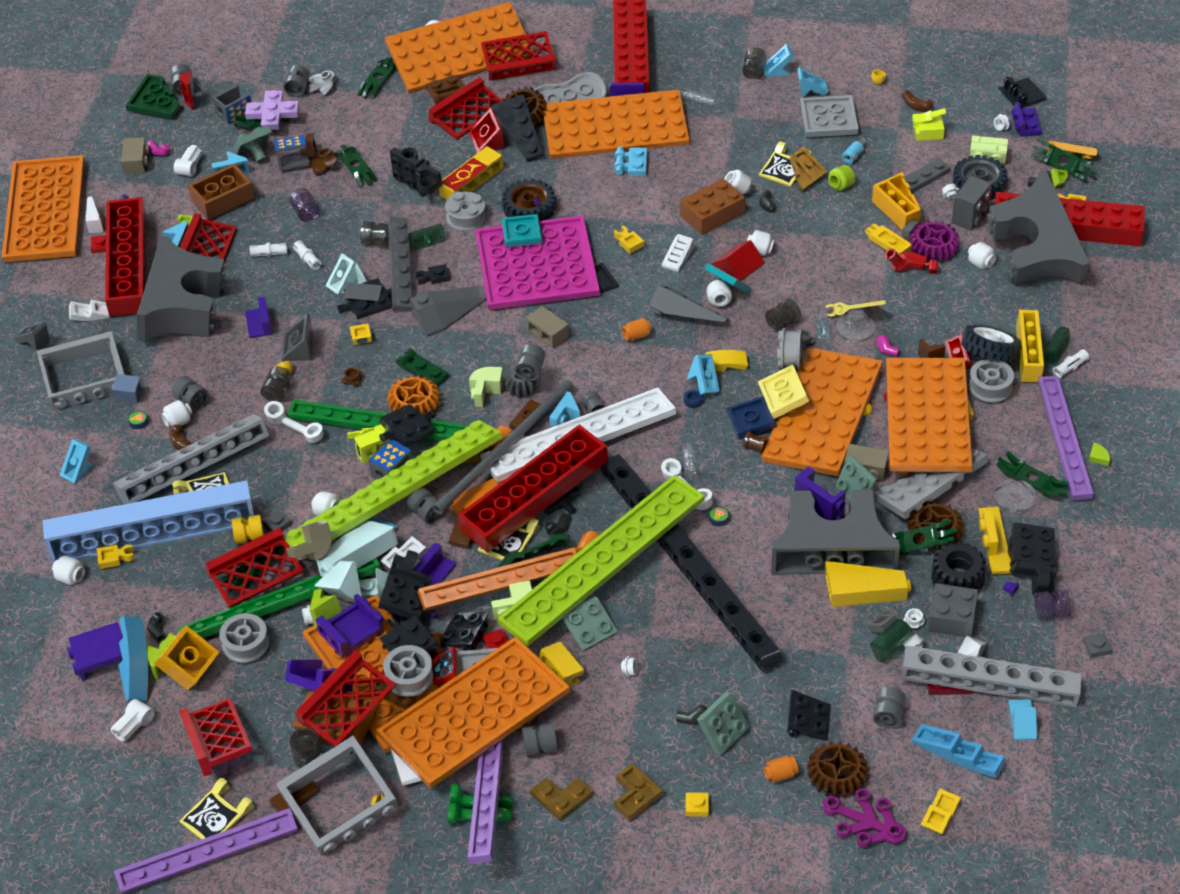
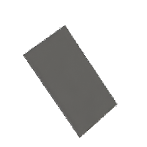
M347 282L343 298L379 301L382 285Z

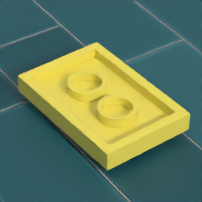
M793 364L758 381L774 419L809 402Z

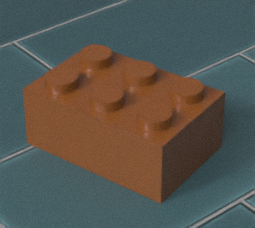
M235 163L188 185L191 202L207 220L255 199L252 182Z
M724 178L680 200V216L701 235L745 213V197Z
M308 690L303 703L315 692L314 690ZM356 698L343 699V708L356 707ZM340 699L330 700L327 703V710L341 709ZM358 699L359 707L370 705L367 700ZM374 710L345 740L354 736L359 745H362L376 714ZM357 712L343 713L344 723L354 722L357 719ZM329 714L328 724L342 723L341 714ZM316 715L311 720L316 725L326 724L325 715ZM297 718L295 719L292 726L301 738L329 744L307 725L303 726L297 721ZM342 728L328 729L329 735L335 740L342 734Z

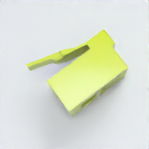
M945 108L933 112L912 114L916 141L944 138V125L941 115L946 114Z
M382 425L362 428L361 431L347 433L348 439L354 438L356 453L363 464L369 462V459L389 442V439L382 442L379 438L380 434L386 432Z

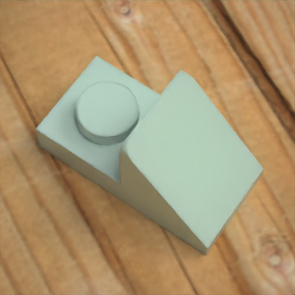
M376 568V578L359 580L362 598L368 599L376 594L380 598L388 573Z

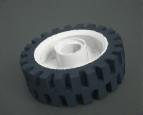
M974 324L966 326L961 345L967 351L973 352L972 354L980 355L982 358L986 357L989 360L994 359L998 362H1014L1020 351L1021 340L1011 333H1006L1004 330Z

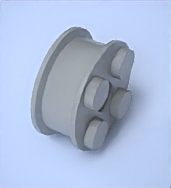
M455 192L446 201V221L451 228L458 231H471L484 223L486 219L484 212L485 202L479 194Z
M783 328L782 331L778 332V368L782 370L793 364L794 368L800 371L802 361V329H799V331H786Z
M984 359L975 363L971 368L969 390L975 398L983 402L997 403L1010 396L1014 372L1007 363L998 362L994 359Z
M247 613L235 615L229 618L220 629L219 635L223 652L231 661L237 663L253 662L261 658L269 647L266 625L256 615Z
M413 645L400 646L392 650L384 660L385 676L396 684V687L392 690L393 693L405 697L418 696L431 685L433 680L432 661L430 655L424 649Z

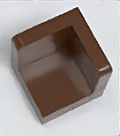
M920 339L918 355L920 358H944L946 347L944 344L928 346L924 339Z

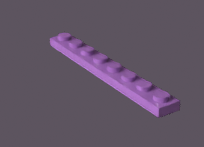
M1058 376L1038 377V386L1065 478L1069 482L1068 488L1072 501L1093 499V490Z
M505 738L478 757L468 849L470 864L493 861Z
M288 808L117 869L114 873L120 892L124 894L297 832L298 830L291 809Z

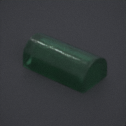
M441 223L408 233L409 248L412 252L445 242L444 228Z
M1058 327L1042 350L1044 363L1055 366L1070 343L1069 328Z
M896 619L870 643L878 662H885L913 635L912 628L907 622Z

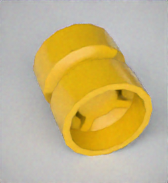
M261 515L249 516L248 520H245L243 517L232 519V529L236 545L245 544L248 540H254L264 535Z

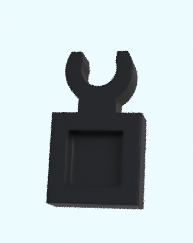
M446 264L428 267V271H416L418 285H423L427 281H431V284L450 281Z

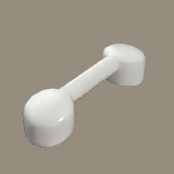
M271 401L265 405L264 412L271 424H284L304 434L309 443L318 442L323 438L324 430L321 424L311 423L306 427L286 417L284 407L280 402Z
M669 458L662 462V475L666 480L675 474L689 484L682 477V468L679 461ZM705 488L698 489L697 491L704 495V502L695 509L706 510L712 506V492Z

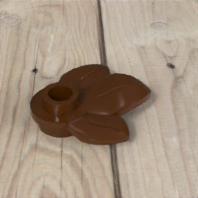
M329 147L323 148L316 157L309 159L310 165L305 167H313L315 175L321 174L326 171L327 167H333L336 164L337 157H335V152Z

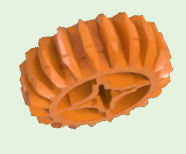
M411 375L410 378L403 377L402 381L397 380L396 384H392L388 392L387 401L391 412L411 404L421 414H425L431 410L436 412L440 403V392L438 391L437 384L433 383V380H428L427 377L421 378L420 375L417 377Z

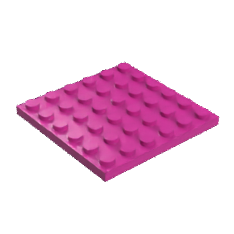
M583 215L539 221L542 244L505 247L502 226L475 229L488 309L493 310L600 296Z

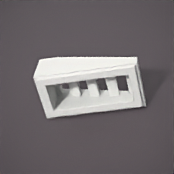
M91 196L87 198L86 224L88 232L101 233L103 232L102 222Z
M677 234L666 254L662 267L679 272L694 249V240Z

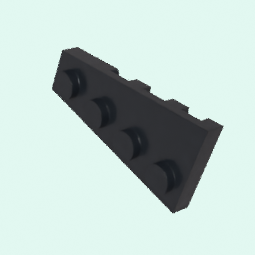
M523 94L491 106L526 161H532L544 156Z

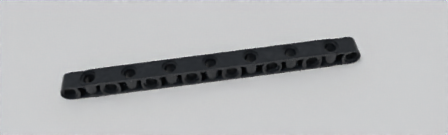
M620 454L608 458V462L600 467L603 475L631 509L651 494V491ZM678 524L674 525L656 540L761 671H766L783 661L777 646Z

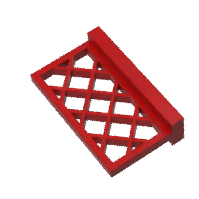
M547 31L481 42L489 81L555 70L556 59L552 52ZM537 38H545V42L542 45L536 42ZM521 41L529 42L526 48L519 43ZM507 43L513 45L510 50L502 46ZM532 45L539 48L536 53L529 50ZM493 46L496 49L491 53L486 50V47ZM515 48L522 50L519 56L513 53ZM499 50L506 53L503 58L496 55ZM542 50L549 53L548 56H540L539 54ZM525 53L533 56L530 59L522 58ZM509 56L516 59L512 62L506 61ZM492 59L499 61L498 64L490 65L489 62Z
M478 77L429 109L428 121L432 124L436 123L457 140L467 134L483 117V115H477V111L487 112L491 108L490 103H500L503 100L484 85V80L481 77ZM484 92L489 97H478V95ZM469 101L476 102V106L466 105V103ZM478 102H486L488 107L478 106ZM456 109L463 110V114H455L453 111ZM465 110L476 111L475 115L465 114ZM451 118V121L443 122L441 119ZM452 119H463V123H454ZM465 119L475 120V122L472 124L465 123ZM452 127L462 128V130L456 133L452 130Z
M194 212L180 248L191 253L200 250L202 252L201 255L207 257L218 254L220 259H225L237 226L201 219V214ZM204 226L212 227V230H209V231H206V232H205V230L203 229V227H204ZM224 230L231 231L229 234H226L224 236L221 234V231ZM216 233L219 237L212 240L209 236ZM206 238L207 242L200 244L198 240ZM223 242L225 246L218 248L215 244ZM212 246L214 249L206 252L204 248Z
M280 527L205 563L208 577L214 582L228 608L253 598L303 573L304 570L296 558H287L286 548L290 547ZM282 545L285 549L284 557L272 554L274 548ZM260 555L268 557L265 565L254 563L255 558ZM271 558L282 561L280 569L268 566ZM285 562L294 564L296 569L288 572L284 571L283 567ZM241 564L249 566L247 575L235 572L237 566ZM252 567L263 570L261 578L250 576ZM266 571L278 574L277 578L273 581L264 579ZM223 573L231 575L228 584L219 582L216 576ZM234 576L245 579L242 587L231 585ZM248 580L259 583L258 588L255 590L246 589L245 587ZM229 589L239 591V597L230 601L227 596Z
M355 650L296 710L297 721L303 726L307 725L329 744L336 747L344 742L396 687V684L362 658V654ZM364 667L370 672V678L357 679V672ZM383 682L387 687L384 691L374 692L373 683ZM371 683V692L358 693L357 684ZM348 684H355L356 693L342 694V688ZM372 697V703L369 706L359 707L358 698ZM356 698V707L343 708V699ZM340 699L341 709L327 710V703L330 700ZM357 712V719L354 722L344 723L343 713ZM341 714L342 723L328 724V715ZM316 715H325L326 724L316 725L311 720ZM342 728V734L335 740L329 735L328 729Z
M231 697L192 713H189L187 708L179 711L204 777L213 774L211 767L253 751ZM229 707L225 712H219L221 709ZM207 716L205 720H197L198 718ZM214 717L220 718L218 722L211 721L214 719ZM227 719L233 720V721L231 722V724H224V723L226 722ZM206 727L212 728L209 733L203 732L206 729ZM219 729L225 730L222 735L216 734ZM232 731L238 732L235 737L229 736ZM211 740H217L214 745L208 744ZM224 742H230L227 747L221 746ZM237 744H244V745H245V746H242V747H239V748H235V746H236ZM216 752L222 753L221 755L212 758Z

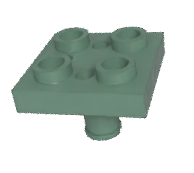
M261 126L253 130V133H244L238 136L233 153L241 155L251 150L257 163L265 160L267 157L261 146L267 144L272 133L269 126L265 128Z
M725 692L697 718L711 747L718 755H722L750 728L730 692Z

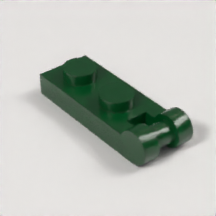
M411 348L405 352L404 356L396 359V364L416 377L420 375L421 378L427 377L428 380H433L437 387L449 377L447 371L419 356Z

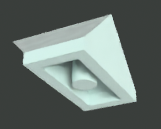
M343 253L326 284V287L338 295L344 293L343 289L346 288L347 282L360 284L367 282L357 262Z
M339 561L314 586L323 589V591L329 594L336 595L346 602L354 603V595L359 594L361 596L356 562Z

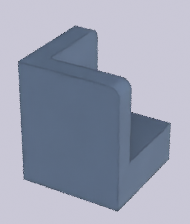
M117 374L112 388L114 399L116 401L138 403L142 390L140 377Z

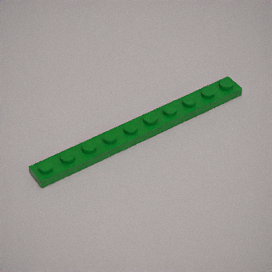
M293 399L287 414L288 418L293 420L362 430V428H372L381 425L379 423L380 417L389 413ZM428 420L436 429L434 434L423 439L434 441L446 440L453 436L455 432L463 430L470 425Z
M376 558L357 568L358 579L373 576L376 573V568L381 570L380 563ZM320 574L177 627V630L179 632L187 625L202 638L213 636L220 632L222 625L229 618L235 615L247 613L261 617L312 598L314 590L319 589L314 585L322 577Z

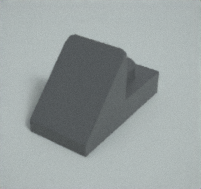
M40 322L27 326L14 339L18 344L29 343L37 352L49 342L47 324Z

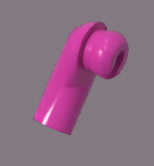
M153 140L147 143L153 155L167 156L170 153V146L168 144H162L161 147H158Z
M879 335L876 340L879 351L883 354L898 357L900 348L891 346L886 335Z

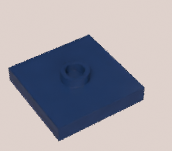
M764 396L727 408V413L738 439L744 438L748 431L757 434L776 428L775 420Z

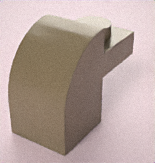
M319 521L302 526L305 543L286 548L288 557L296 558V560L306 559L308 556L309 559L313 560L321 559L326 555L331 546V533L328 522Z

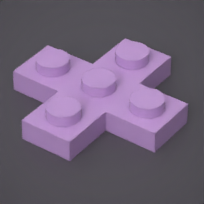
M282 90L265 91L264 102L246 104L245 116L246 119H261V126L263 128L269 126L270 130H279L280 118L298 117L299 103L298 101H283Z

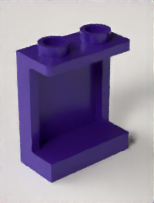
M809 466L795 477L794 491H811L815 500V512L820 517L833 521L845 518L846 493L844 491L833 496L814 483L815 470Z
M359 594L354 595V604L329 620L323 615L315 619L318 633L342 658L384 632V618L379 611H375L366 598H362Z
M118 622L68 638L70 647H67L70 660L75 658L76 662L72 663L75 675L80 674L82 681L86 680L85 673L123 661L119 645L123 636Z
M290 659L287 663L285 681L316 691L336 669H322L323 661L321 659ZM353 684L345 685L342 688V692L352 691Z

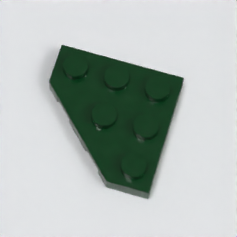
M152 74L145 76L125 105L127 111L174 119L180 110L179 102L174 98L163 76Z

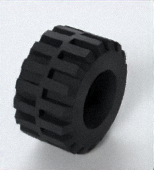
M951 542L947 546H941L940 550H937L933 557L931 573L933 585L935 586V583L978 589L979 592L980 588L983 587L986 571V559L983 558V553L981 551L978 552V548L975 546L970 547L968 543L961 544V542H956V544H953ZM953 568H960V569H963V570H965V571L959 572V571H955V570H952V569H953Z

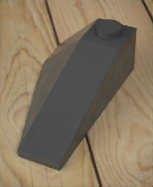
M658 285L649 306L653 307L652 311L660 315L665 313L727 322L729 319L708 307H702V304L695 300L686 299V295L666 285Z
M479 286L430 291L410 298L411 312L428 337L446 330L452 322L460 320L462 315L474 310L485 302L487 298Z

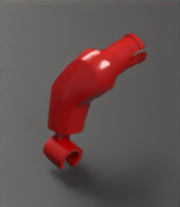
M892 248L885 252V257L891 262L890 266L895 271L924 270L925 267H928V273H938V262L936 260L927 262L926 256L914 252L898 254Z

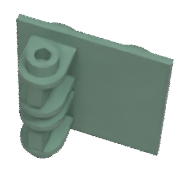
M849 454L835 486L840 491H844L846 497L850 500L852 490H872L876 478Z
M597 596L576 606L562 618L564 621L562 623L563 629L570 631L581 651L618 632Z

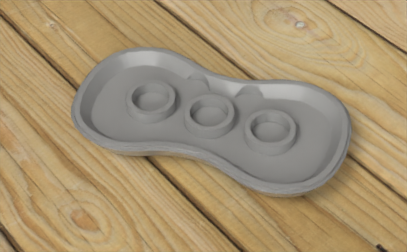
M583 72L567 82L544 84L535 89H538L540 94L544 96L546 103L601 98L607 94L603 79L593 72Z

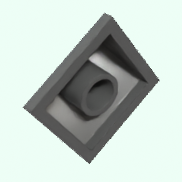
M309 314L303 316L284 333L281 361L311 360L313 328Z

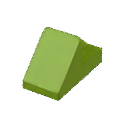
M323 589L314 590L309 610L317 629L315 619L323 615L329 620L342 611L337 596H325Z
M171 633L160 643L159 649L146 644L151 670L154 678L157 680L163 671L154 663L176 636Z

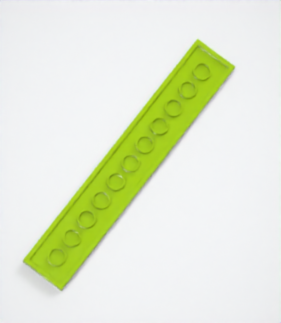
M480 420L472 422L470 426L455 432L450 438L440 441L438 445L429 450L423 451L418 457L408 460L397 469L391 470L388 475L373 481L372 484L364 489L356 491L354 495L341 500L332 508L324 510L317 517L307 520L300 527L290 530L284 536L289 547L305 543L302 526L319 521L328 522L331 541L499 441L503 438L501 431Z
M674 474L497 618L498 624L528 647L704 502V495Z

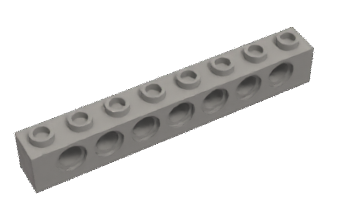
M252 414L113 482L119 499L124 504L137 502L171 485L176 480H181L268 437V431L263 419L256 414Z
M907 645L902 660L901 679L933 685L938 684L940 686L1019 699H1031L1032 701L1071 707L1077 706L1080 697L1081 674L1071 671L1055 670L1048 667H1037L1007 662L1005 660H993Z

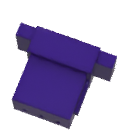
M1006 582L1003 590L1010 593V596L1013 597L1018 590L1019 583Z

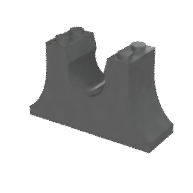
M1046 170L1039 172L1034 184L1021 195L989 207L986 230L988 234H992L994 240L1007 239L1013 235H1023L1033 241L1032 244L1021 246L1010 255L1007 276L1010 281H1013L1015 286L1047 277H1062L1077 283L1086 281L1090 263Z
M161 236L137 313V341L145 342L150 338L165 334L209 337L210 331H214L216 320L213 319L216 313V307L213 306V298H220L221 291H225L226 280H223L226 277L227 267H224V259L188 252L175 245L169 237Z
M852 490L849 501V514L843 519L834 521L826 520L815 512V500L811 491H790L788 526L784 533L772 542L771 575L825 574V562L829 561L893 570L898 569L899 540L889 535L880 524L875 511L873 490Z

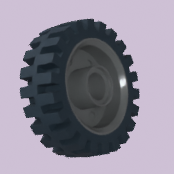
M971 155L968 156V159L965 157L955 165L953 184L957 188L961 189L968 179L974 176L991 183V200L995 199L996 192H1004L1007 182V170L1004 168L1003 163L1000 164L999 160L994 161L993 157L987 159L986 155H983L982 158H980V155H975V158Z

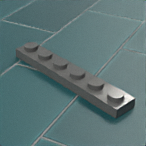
M389 217L392 310L411 311L410 298H412L408 219Z

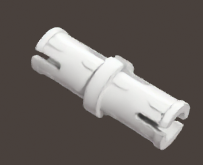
M300 240L294 243L293 249L300 255V259L306 262L312 270H318L321 267L319 265H322V263L314 255L313 250L308 249Z
M266 243V245L250 246L251 257H271L272 255L288 254L287 243Z
M1082 349L1075 355L1066 357L1064 362L1053 368L1054 375L1062 378L1070 371L1077 370L1079 365L1089 360V354Z

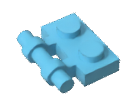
M619 146L615 152L616 162L614 169L616 174L621 175L623 171H628V176H646L647 148H629V152H624V148Z

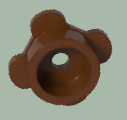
M355 367L347 368L341 381L343 384L349 383L357 386L360 384L359 380L363 377V372Z

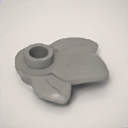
M327 70L310 77L307 93L310 94L320 90L324 96L328 94L335 82L334 72Z

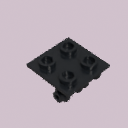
M1006 77L1004 79V86L998 87L1014 106L1015 102H1019L1020 107L1047 98L1028 77L1016 82L1012 77Z
M489 612L455 613L443 633L444 641L442 646L462 645L464 651L476 650L477 642L481 641L482 635H484L486 628L489 626L487 618Z
M791 690L787 726L789 736L797 737L800 732L828 741L831 704Z

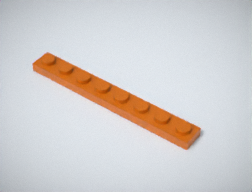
M574 547L420 588L418 595L424 611L507 589L509 584L524 581L533 582L547 578L576 555L577 552Z

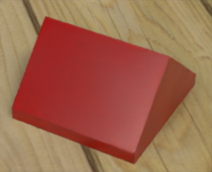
M490 108L469 131L477 153L486 146L494 151L504 149L502 128L494 110Z
M752 240L737 244L714 261L712 265L742 281L764 265V260Z

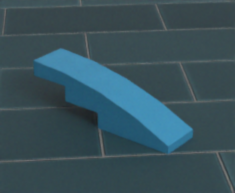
M123 615L120 619L123 638L119 642L123 661L119 664L125 698L128 702L138 699L146 703L148 694V656L143 620L139 617Z
M921 724L911 739L912 743L971 771L993 778L998 777L1006 763L1005 756L986 752L983 745L962 740L960 733Z

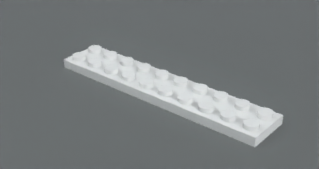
M659 388L652 389L517 440L488 468V471L496 482L505 480L579 424L599 440L605 442L676 414V408ZM488 451V452H485V453H483V454H480V456H481V461H482L491 451Z

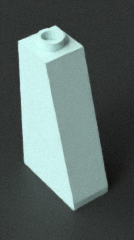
M366 520L347 531L330 547L324 557L316 560L321 577H324L339 561H355L356 568H359L396 546L398 542L394 527Z

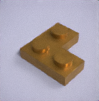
M631 763L616 775V781L628 792L614 802V808L628 821L632 820L663 796V790L634 763Z
M545 777L530 789V795L560 822L594 795L593 790L580 778H576L561 790Z

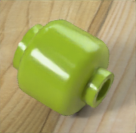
M847 165L836 167L829 173V184L837 191L847 189L855 182L854 171Z

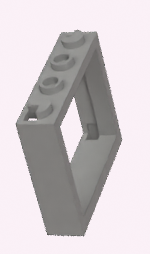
M112 331L37 351L52 410L113 394L112 388L116 377L54 393L47 368L111 350L117 373L124 375Z
M354 736L276 783L279 793L320 855L329 850H335L338 844L344 840H351L356 836L357 832L363 828H370L377 819L390 815V811L398 807L396 798ZM356 754L385 798L322 838H319L291 794Z

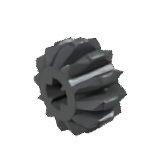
M509 369L508 374H505V388L511 396L516 394L518 398L520 395L526 397L527 393L533 394L534 389H537V379L534 381L523 380L516 375L515 370Z

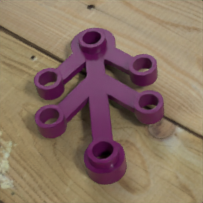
M864 788L858 789L855 796L864 814L842 805L840 800L834 796H829L823 801L822 809L826 815L836 816L841 814L859 822L851 825L844 822L837 824L836 835L844 839L851 834L859 833L857 835V845L861 848H866L870 844L885 840L890 844H898L906 837L905 828L901 824L895 823L889 810L890 801L882 797L876 802V809L882 814L885 822L882 823L876 819L869 802V791ZM859 795H865L866 797L861 798ZM880 804H885L887 806L881 807ZM840 829H845L846 832H841V831H839V830H840ZM874 829L879 832L870 835L869 833L863 831ZM865 838L867 841L863 842L860 839Z

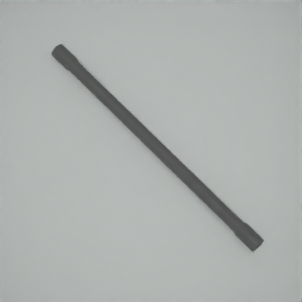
M565 380L558 386L553 394L454 488L441 497L433 505V510L439 515L443 514L472 483L562 399L567 391L570 392L574 388L572 382Z

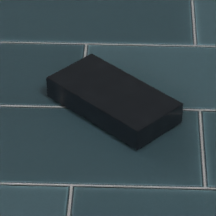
M603 262L594 265L601 293L619 287Z

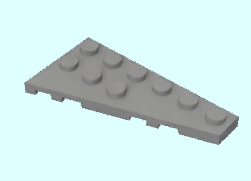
M971 449L972 472H916L911 477L902 478L897 483L883 486L880 490L873 492L874 499L902 518L907 519L910 517L909 512L914 509L918 511L923 508L922 503L933 501L952 487L951 483L962 481L964 474L973 473L988 463L987 455L977 449Z

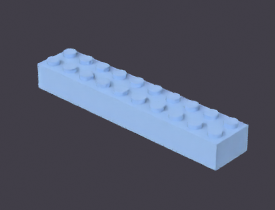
M242 481L42 521L44 540L52 564H54L56 560L65 555L77 560L97 556V548L118 545V549H121L125 545H132L133 548L230 530L232 529V519L243 517L245 520H248L249 516L254 515L248 482Z

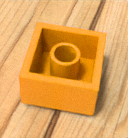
M186 625L177 633L154 664L183 688L189 690L203 675L219 654V651Z

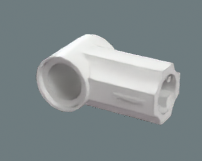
M196 145L188 147L182 158L176 159L174 173L193 177L196 172V165L203 155L202 150Z
M138 699L132 700L127 705L125 714L110 729L111 733L120 741L126 742L141 725L147 726L153 720L155 715L154 709Z

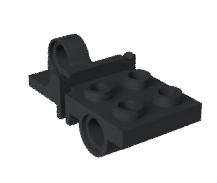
M394 147L390 150L394 179L407 184L410 188L418 190V196L424 197L426 194H431L442 186L441 172L430 167L429 161H425L423 157L419 160L418 151L415 148L407 147L399 150Z
M1014 522L1012 524V535L1008 542V555L1012 556L1010 572L1031 575L1032 595L1053 598L1054 580L1057 574V567H1054L1055 528Z
M408 549L405 557L395 554L378 603V608L408 619L414 615L418 619L420 618L423 606L418 590L429 586L432 576L413 570L418 557L417 552Z

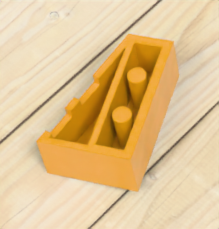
M903 172L873 185L872 202L901 230L911 220L918 221L919 225L921 212L914 194L910 191L909 184L904 179L905 175Z

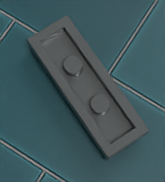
M938 158L905 176L904 179L909 184L911 193L949 173L951 167Z

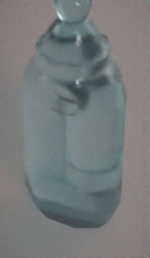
M820 315V319L815 327L817 341L820 345L830 344L831 330L829 323L824 319L823 315Z

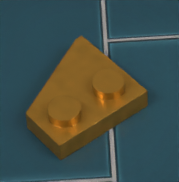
M804 146L790 157L795 178L801 192L812 186L828 172Z

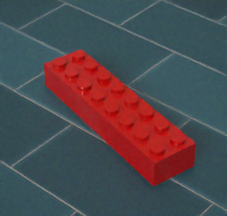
M613 0L615 83L643 82L645 93H649L646 0Z
M996 192L995 204L1013 199L1021 194ZM1059 198L1079 241L1141 247L1144 233L1145 206Z
M143 197L106 201L105 302L109 317L137 314L147 283L146 210Z
M577 425L459 513L460 530L488 553L608 462L607 445L583 426Z

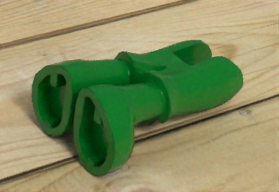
M451 784L448 824L472 820L473 809L462 807H473L474 796L464 794L459 784ZM499 796L496 822L511 821L512 812L509 809L513 807L512 798Z

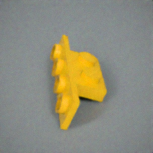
M999 507L978 508L980 518L979 529L983 532L982 542L983 547H986L991 575L1011 573V560L1008 555Z

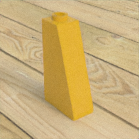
M830 561L825 562V578L831 607L907 600V594L911 592L910 579H906L904 571Z

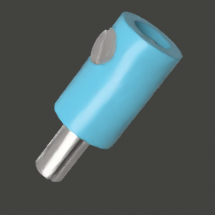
M862 138L859 142H853L842 154V160L852 164L863 152V145L867 142L866 139Z

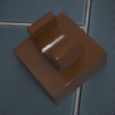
M306 134L305 141L307 147L300 149V154L304 155L307 153L309 158L316 157L318 148L314 134Z

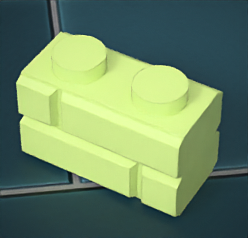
M972 135L970 156L972 155L975 158V155H980V158H982L983 155H986L987 159L993 157L994 161L999 160L1000 164H1005L1008 139Z

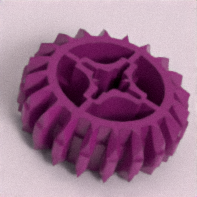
M928 220L927 223L921 222V225H917L913 229L909 243L912 245L911 251L926 256L927 261L938 260L941 263L942 259L948 261V258H953L954 254H957L960 240L958 232L955 231V228H951L950 224L945 225L944 222L938 223L936 220L935 222Z

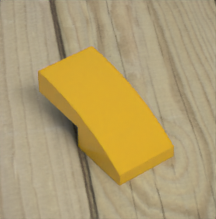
M716 350L705 353L712 354L716 371L725 372L727 367L746 370L748 366L745 351Z
M939 789L933 804L929 806L921 826L943 835L960 804L961 797Z

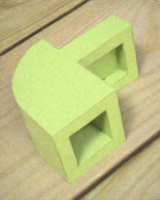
M483 367L471 374L469 385L471 399L475 401V407H483L486 393L501 394L504 381L502 367Z
M530 581L509 584L510 598L491 601L494 620H497L500 615L532 590Z

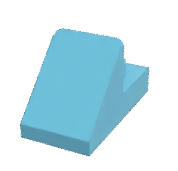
M785 44L762 66L765 77L791 74L788 64L792 61L794 55L789 45Z
M799 67L797 70L802 98L810 90L815 94L825 97L829 92L827 82Z
M227 152L228 160L212 163L213 173L234 163L244 174L250 173L247 158L231 152Z
M184 221L163 231L162 235L169 237L175 245L180 247L189 226L188 222Z
M712 354L696 355L687 376V380L697 379L700 395L720 392Z
M566 392L549 417L550 428L565 423L567 420L580 417V411L571 392Z
M72 439L59 476L72 483H77L94 466L87 461L92 447L78 439Z
M1031 699L1008 700L1014 741L1037 740L1036 708L1032 707Z

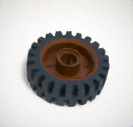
M523 179V182L518 180L516 184H510V187L506 188L502 196L505 216L516 217L538 214L539 221H543L545 218L550 219L556 210L554 189H552L551 185L548 186V183H542V180L539 179L537 182H535V179L530 181ZM534 200H539L540 207L534 204Z

